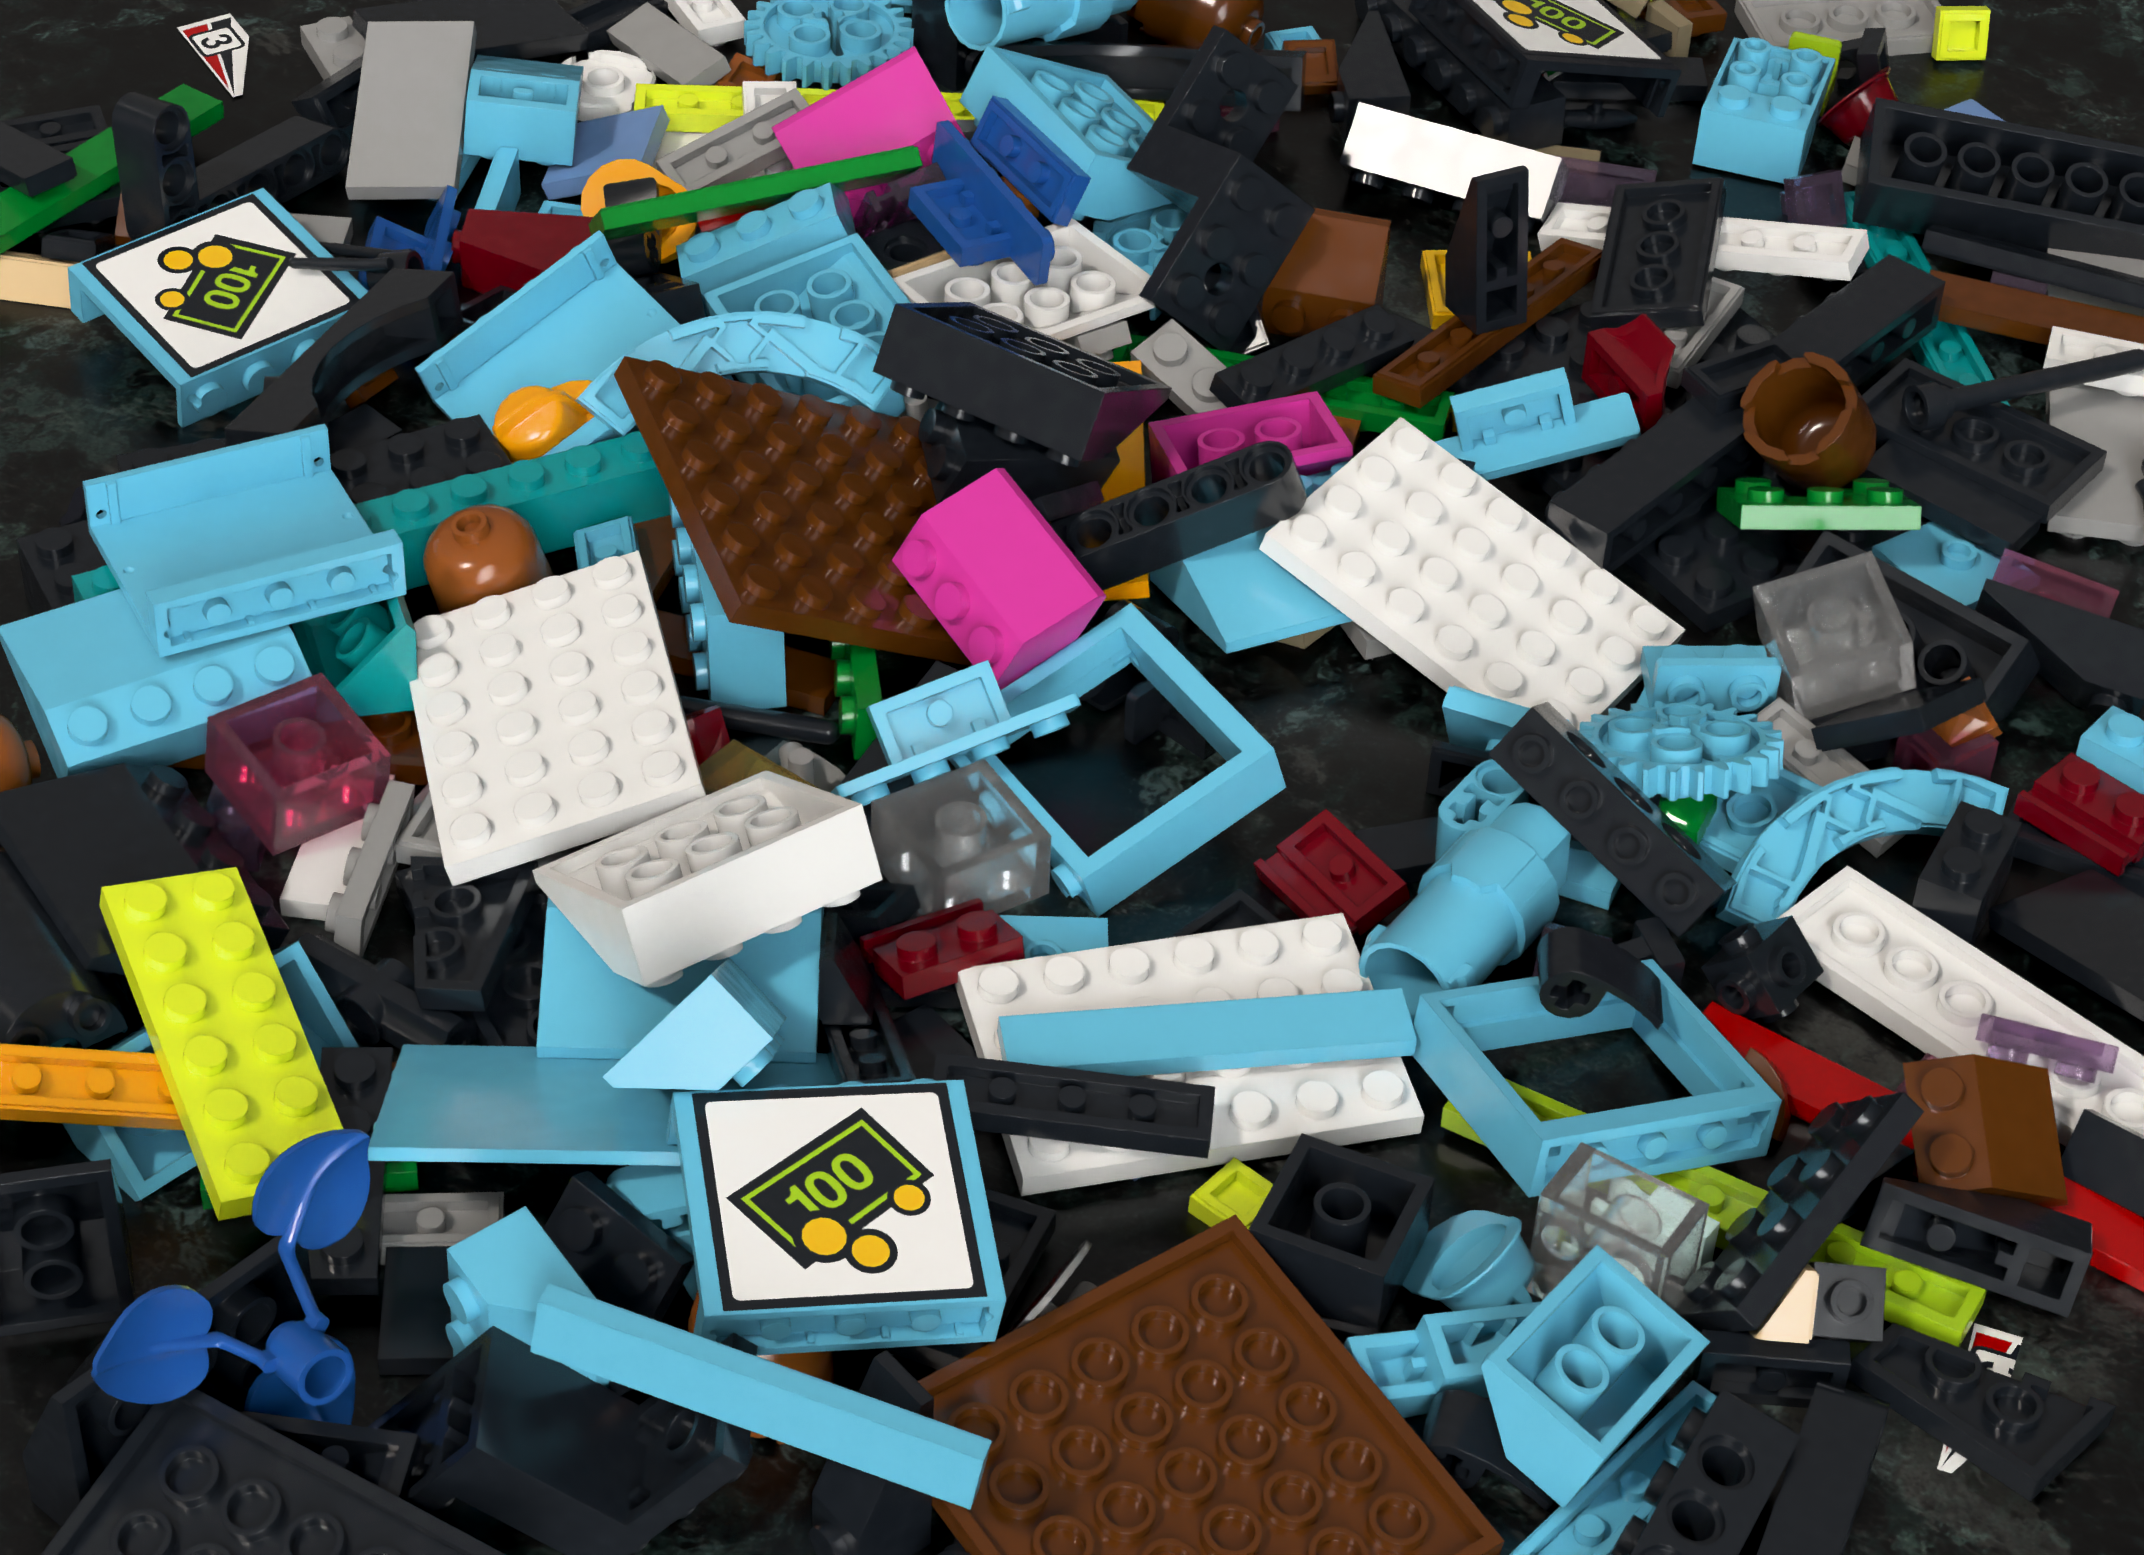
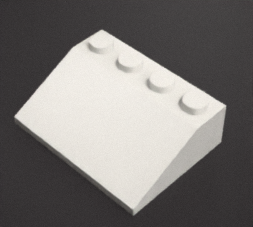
M1071 218L1067 227L1057 224L1044 227L1051 233L1055 245V255L1053 260L1050 261L1046 284L1035 286L1010 257L988 261L978 266L959 267L951 258L893 278L911 303L971 302L1061 341L1155 308L1139 296L1151 275L1073 218Z
M767 770L532 870L537 885L614 973L648 988L661 987L677 981L683 976V969L700 961L721 960L731 957L743 949V942L760 934H775L791 930L802 922L803 915L818 908L838 907L851 903L859 898L861 889L883 880L861 803Z

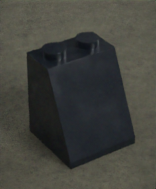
M939 401L935 408H930L926 411L918 431V437L921 441L928 467V476L931 479L937 504L995 468H1005L1029 500L1032 501L1096 480L1101 489L1120 462L1117 448H1115L1106 458L1083 461L1079 467L1058 463L1045 456L1047 447L1028 439L1025 445L1014 443L993 433L995 424L976 417L975 422H968L941 411L942 401Z

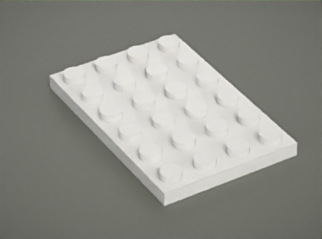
M1402 417L1396 420L1308 496L1303 508L1296 515L1287 520L1279 521L1265 534L1259 548L1263 553L1445 692L1448 691L1449 686H1457L1527 708L1549 702L1577 730H1580V722H1591V715H1607L1609 708H1614L1643 679L1640 667L1643 646L1678 644L1686 630L1607 570L1601 569L1579 549Z
M639 550L622 556L608 557L597 564L564 575L549 576L538 581L536 584L502 595L487 596L474 604L440 615L425 616L413 623L416 630L418 679L409 682L444 868L452 886L625 831L706 796L649 579Z
M1343 913L978 965L959 971L958 982L955 983L977 1057L1002 1060L997 1035L999 1016L1374 990L1369 976L1367 978L1360 976L1358 964L1360 954ZM1387 1057L1133 1076L1215 1086L1208 1159L1002 1134L1020 1194L1021 1196L1223 1165L1227 1164L1234 1157L1242 1162L1291 1154L1302 1133L1338 1146L1419 1134L1422 1130L1425 1115L1402 1058Z

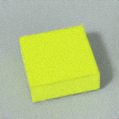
M1936 6L1931 56L1936 61L1986 60L1991 10L1987 6Z
M1234 1157L1190 1196L1188 1212L1210 1227L1236 1214L1249 1230L1273 1183Z

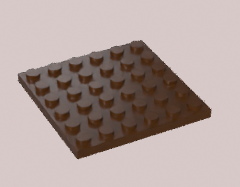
M624 356L614 373V377L729 622L973 666L892 561L921 514L937 505L931 479L927 472L928 467L924 451L918 437L920 421L910 416H901L899 418L873 412L861 405L850 407L827 402L812 394L801 396L778 391L763 383H754L752 385L729 380L714 372L698 373L680 369L660 360L649 362Z
M1236 1214L918 1381L934 1398V1420L992 1441L980 1487L971 1510L932 1496V1506L965 1551L971 1555H1500L1505 1542Z

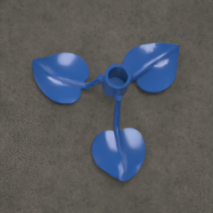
M340 1129L318 1133L303 1139L280 1154L270 1164L256 1188L252 1204L254 1225L267 1235L281 1236L278 1243V1252L306 1316L304 1321H287L277 1326L269 1335L265 1350L262 1351L222 1332H208L212 1324L213 1309L210 1302L200 1292L183 1285L158 1287L138 1297L123 1311L110 1329L92 1363L93 1370L91 1376L95 1383L110 1396L127 1402L160 1404L173 1401L188 1394L202 1383L209 1368L207 1348H220L256 1364L263 1371L255 1379L248 1391L244 1411L351 1425L355 1403V1368L352 1355L348 1348L337 1338L324 1333L329 1325V1319L318 1309L297 1260L295 1247L297 1243L308 1250L323 1249L344 1238L355 1227L365 1208L370 1189V1168L368 1162L370 1136L358 1129Z

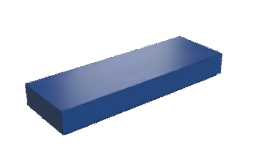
M992 96L970 141L971 145L1053 224L1067 227L1091 177L1008 99Z

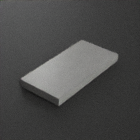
M1736 0L1734 13L1749 38H1761L1773 46L1787 49L1789 39L1795 31L1843 42L1861 38L1865 28H1886L1888 55L1896 56L1932 53L1936 6H1941L1938 0Z
M474 21L368 22L345 185L348 200L439 199L447 185L459 189L464 147L466 98L470 72L474 64L477 39Z

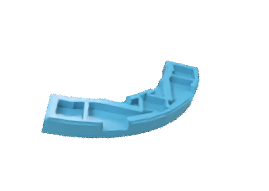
M772 311L733 312L704 317L681 324L646 340L622 355L599 374L575 401L618 436L624 437L636 424L614 377V373L624 356L649 362L660 360L676 368L698 373L709 371L722 377L741 373L789 375L831 388L850 398L858 405L872 411L875 410L890 391L892 380L872 372L881 345L858 332L845 327L840 328L827 322L806 318L807 316Z
M1888 767L1860 772L1836 780L1808 794L1775 818L1755 838L1736 865L1731 877L1737 883L1721 898L1715 917L1737 927L1747 923L1758 924L1777 919L1795 905L1800 893L1817 870L1836 854L1853 845L1891 835L1923 834L1941 837L1961 801L2003 815L2009 788L1981 777L1935 768L1932 771L1901 770L1899 767Z

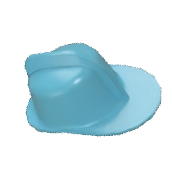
M1470 1210L1452 1216L1427 1233V1237L1402 1285L1413 1294L1432 1300H1439L1452 1311L1533 1303L1526 1288L1535 1274L1536 1264L1533 1255L1520 1235L1522 1227L1520 1219L1486 1210Z

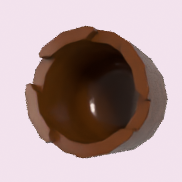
M1138 0L1134 13V19L1143 23L1139 31L1165 45L1201 47L1215 25L1228 30L1249 48L1253 49L1261 40L1265 30V23L1262 21L1264 0Z
M1805 352L1803 354L1804 357L1792 358L1781 364L1777 360L1769 362L1750 380L1741 398L1740 406L1744 410L1743 428L1745 432L1743 434L1745 440L1788 485L1807 492L1809 487L1843 488L1850 485L1853 479H1857L1867 469L1876 450L1877 430L1870 409L1851 377L1832 358L1814 352Z

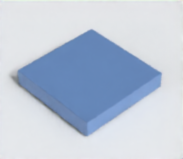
M659 105L577 123L572 166L551 165L548 167L541 185L548 200L581 195L588 178L602 165L617 159H636L652 166L670 121L664 106Z

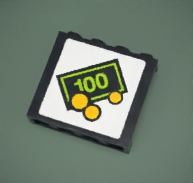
M1411 0L1408 9L1413 16L1510 108L1528 109L1541 72L1553 71L1612 75L1644 107L1648 108L1657 117H1664L1682 71L1603 0Z

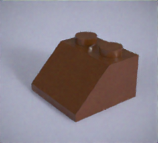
M1314 208V213L1263 295L1262 313L1269 333L1298 338L1375 304H1379L1382 307L1391 220Z
M1976 1054L1903 1063L1907 1095L1924 1110V1113L1911 1128L1919 1183L2023 1199L2043 1207L2068 1205L2047 1068Z

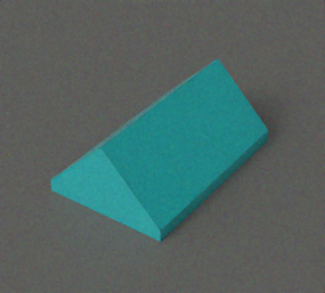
M403 595L292 624L297 643L317 686L315 702L318 712L325 718L330 720L414 711L409 682L418 679L416 630Z

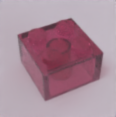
M322 672L207 717L205 772L273 856L363 819L370 802L376 804L381 802L389 782L391 755Z

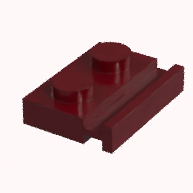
M2072 752L2036 779L2030 791L2022 790L2017 795L2014 814L2118 877L2125 872L2126 865L2131 861L2137 863L2144 857V795Z
M1327 809L1276 846L1278 852L1264 861L1262 858H1259L1253 863L1258 878L1300 919L1343 913L1352 936L1355 933L1359 936L1363 935L1411 898L1406 882Z
M979 897L859 937L861 952L868 963H874L875 973L904 1000L957 983L958 972L978 965L1025 959L1023 936L992 909L984 911L983 901Z

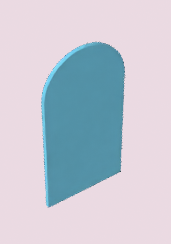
M403 1044L395 1069L392 1071V1078L378 1119L373 1126L374 1130L368 1146V1161L681 1166L678 1144L667 1145L666 1140L673 1092L694 1090L613 1088L603 1076L621 1059L537 1058L536 1047ZM817 1053L816 1064L768 1063L744 1087H741L731 1078L720 1090L766 1088L777 1084H785L792 1087L838 1084L828 1055L826 1053Z

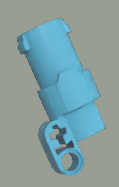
M945 0V12L949 26L959 42L970 49L984 51L987 45L1000 47L1035 37L1044 39L1045 42H1051L1099 29L1111 15L1130 10L1138 0Z
M1493 759L1483 761L1477 765L1440 804L1438 808L1436 862L1423 874L1417 891L1418 895L1388 927L1378 924L1367 935L1358 962L1360 976L1364 978L1369 976L1374 990L1403 988L1412 1024H1414L1420 994L1481 985L1497 966L1507 965L1523 954L1553 921L1560 904L1558 891L1567 880L1571 834L1542 806L1528 803L1529 793Z

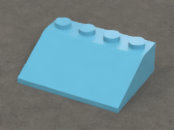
M990 45L986 46L959 102L975 117L973 123L977 127L992 96L1008 99L1091 177L1072 216L1073 219L1081 221L1084 216L1109 221L1173 203L1126 169L1155 121L1108 75Z
M858 233L703 294L707 317L733 312L752 311L800 314L807 316L806 318L827 322L840 328L845 327L858 332L882 345L895 304L911 303ZM771 373L735 374L739 382L752 385L754 383H763L778 391L801 396L812 394L824 401L850 407L858 405L835 390L810 380ZM890 389L873 412L898 417L906 410L904 395Z
M1349 461L1337 463L1328 471L1308 476L1300 475L1306 489V497L1310 496ZM1276 524L1150 572V580L1226 654L1352 621L1259 549L1265 534Z
M118 589L0 626V642L57 778L121 763L152 768L154 765L168 766L311 719L317 686L289 625L159 658L122 590Z
M548 897L536 1045L537 1058L622 1059L728 958L700 961L683 969V976L671 984L655 988L644 987L614 973ZM824 907L803 915L802 922L791 930L775 934L763 933L743 942V949L737 954L728 957L787 1017L777 1032L784 1041L780 1044L778 1052L769 1063L816 1064L819 1024V959Z

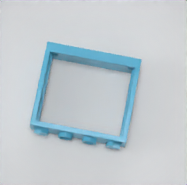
M1132 603L1002 689L1001 693L1011 718L1074 693H1077L1078 698H1080L1132 663L1227 761L1226 763L1088 857L996 755L975 762L970 751L949 760L960 772L962 780L968 788L975 784L982 788L984 791L982 797L986 806L1001 825L1004 826L1011 821L1017 827V838L1030 858L1037 864L1045 859L1052 866L1051 875L1066 898L1068 896L1074 898L1078 895L1097 918L1286 788L1274 748ZM1029 728L1008 736L1009 744L1021 738L1031 729Z
M1653 959L1641 960V962L1649 967L1660 980L1663 1023L1659 1030L1629 1003L1608 991L1599 1005L1586 1015L1574 1018L1556 1016L1548 1012L1541 1004L1538 976L1423 993L1419 997L1413 1024L1417 1038L1413 1057L1529 1198L1766 1156L1782 1099ZM1632 1027L1692 1096L1541 1122L1482 1051Z

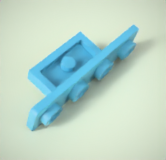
M1564 367L1450 396L1458 436L1435 441V443L1455 458L1475 462L1474 472L1488 481L1623 446L1630 439H1636L1641 436V431L1628 393H1619L1573 405Z
M986 660L868 706L866 711L888 766L840 784L831 793L866 806L891 795L887 784L911 775L914 785H919L949 773L951 769L947 760L971 751L974 761L977 762L1010 749L1008 736L1030 728L1034 739L1069 726L1070 722L1067 713L1081 706L1077 693H1074L1011 718L990 663Z

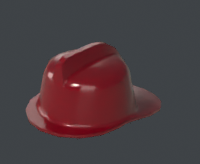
M1890 66L1877 72L1827 111L1817 122L1819 127L1825 126L1849 147L1854 136L1861 138L1876 97L1899 101L1888 79L1891 71Z

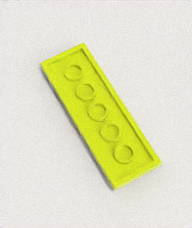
M237 867L101 887L99 907L217 1219L221 1221L252 1215L253 1199L260 1179L270 1164L280 1154L303 1139L322 1132L343 1129V1126Z

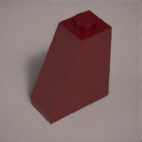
M469 208L463 229L454 230L451 247L453 251L452 262L461 264L462 286L483 294L500 285L520 290L528 281L536 278L568 254L571 249L591 236L588 224L593 217Z

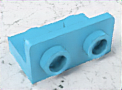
M1680 644L1643 646L1640 659L1641 673L1649 708L1654 707L1655 701H1661L1665 704L1687 701L1689 704L1699 706L1712 703L1714 710L1717 711L1734 707L1737 708V713H1759L1776 700L1782 670L1778 658L1767 657L1765 646H1746L1742 644L1730 646H1685Z

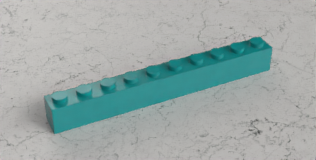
M640 431L590 445L575 446L566 451L531 460L516 461L511 465L475 474L461 475L455 479L416 489H405L396 494L354 504L373 534L394 529L402 540L406 590L429 584L424 569L423 556L426 543L439 523L454 512L473 505L494 504L519 513L533 527L545 554L575 546L573 533L576 530L625 516H631L635 524L670 515L669 492ZM107 565L101 566L96 570L71 576L75 603L120 589Z

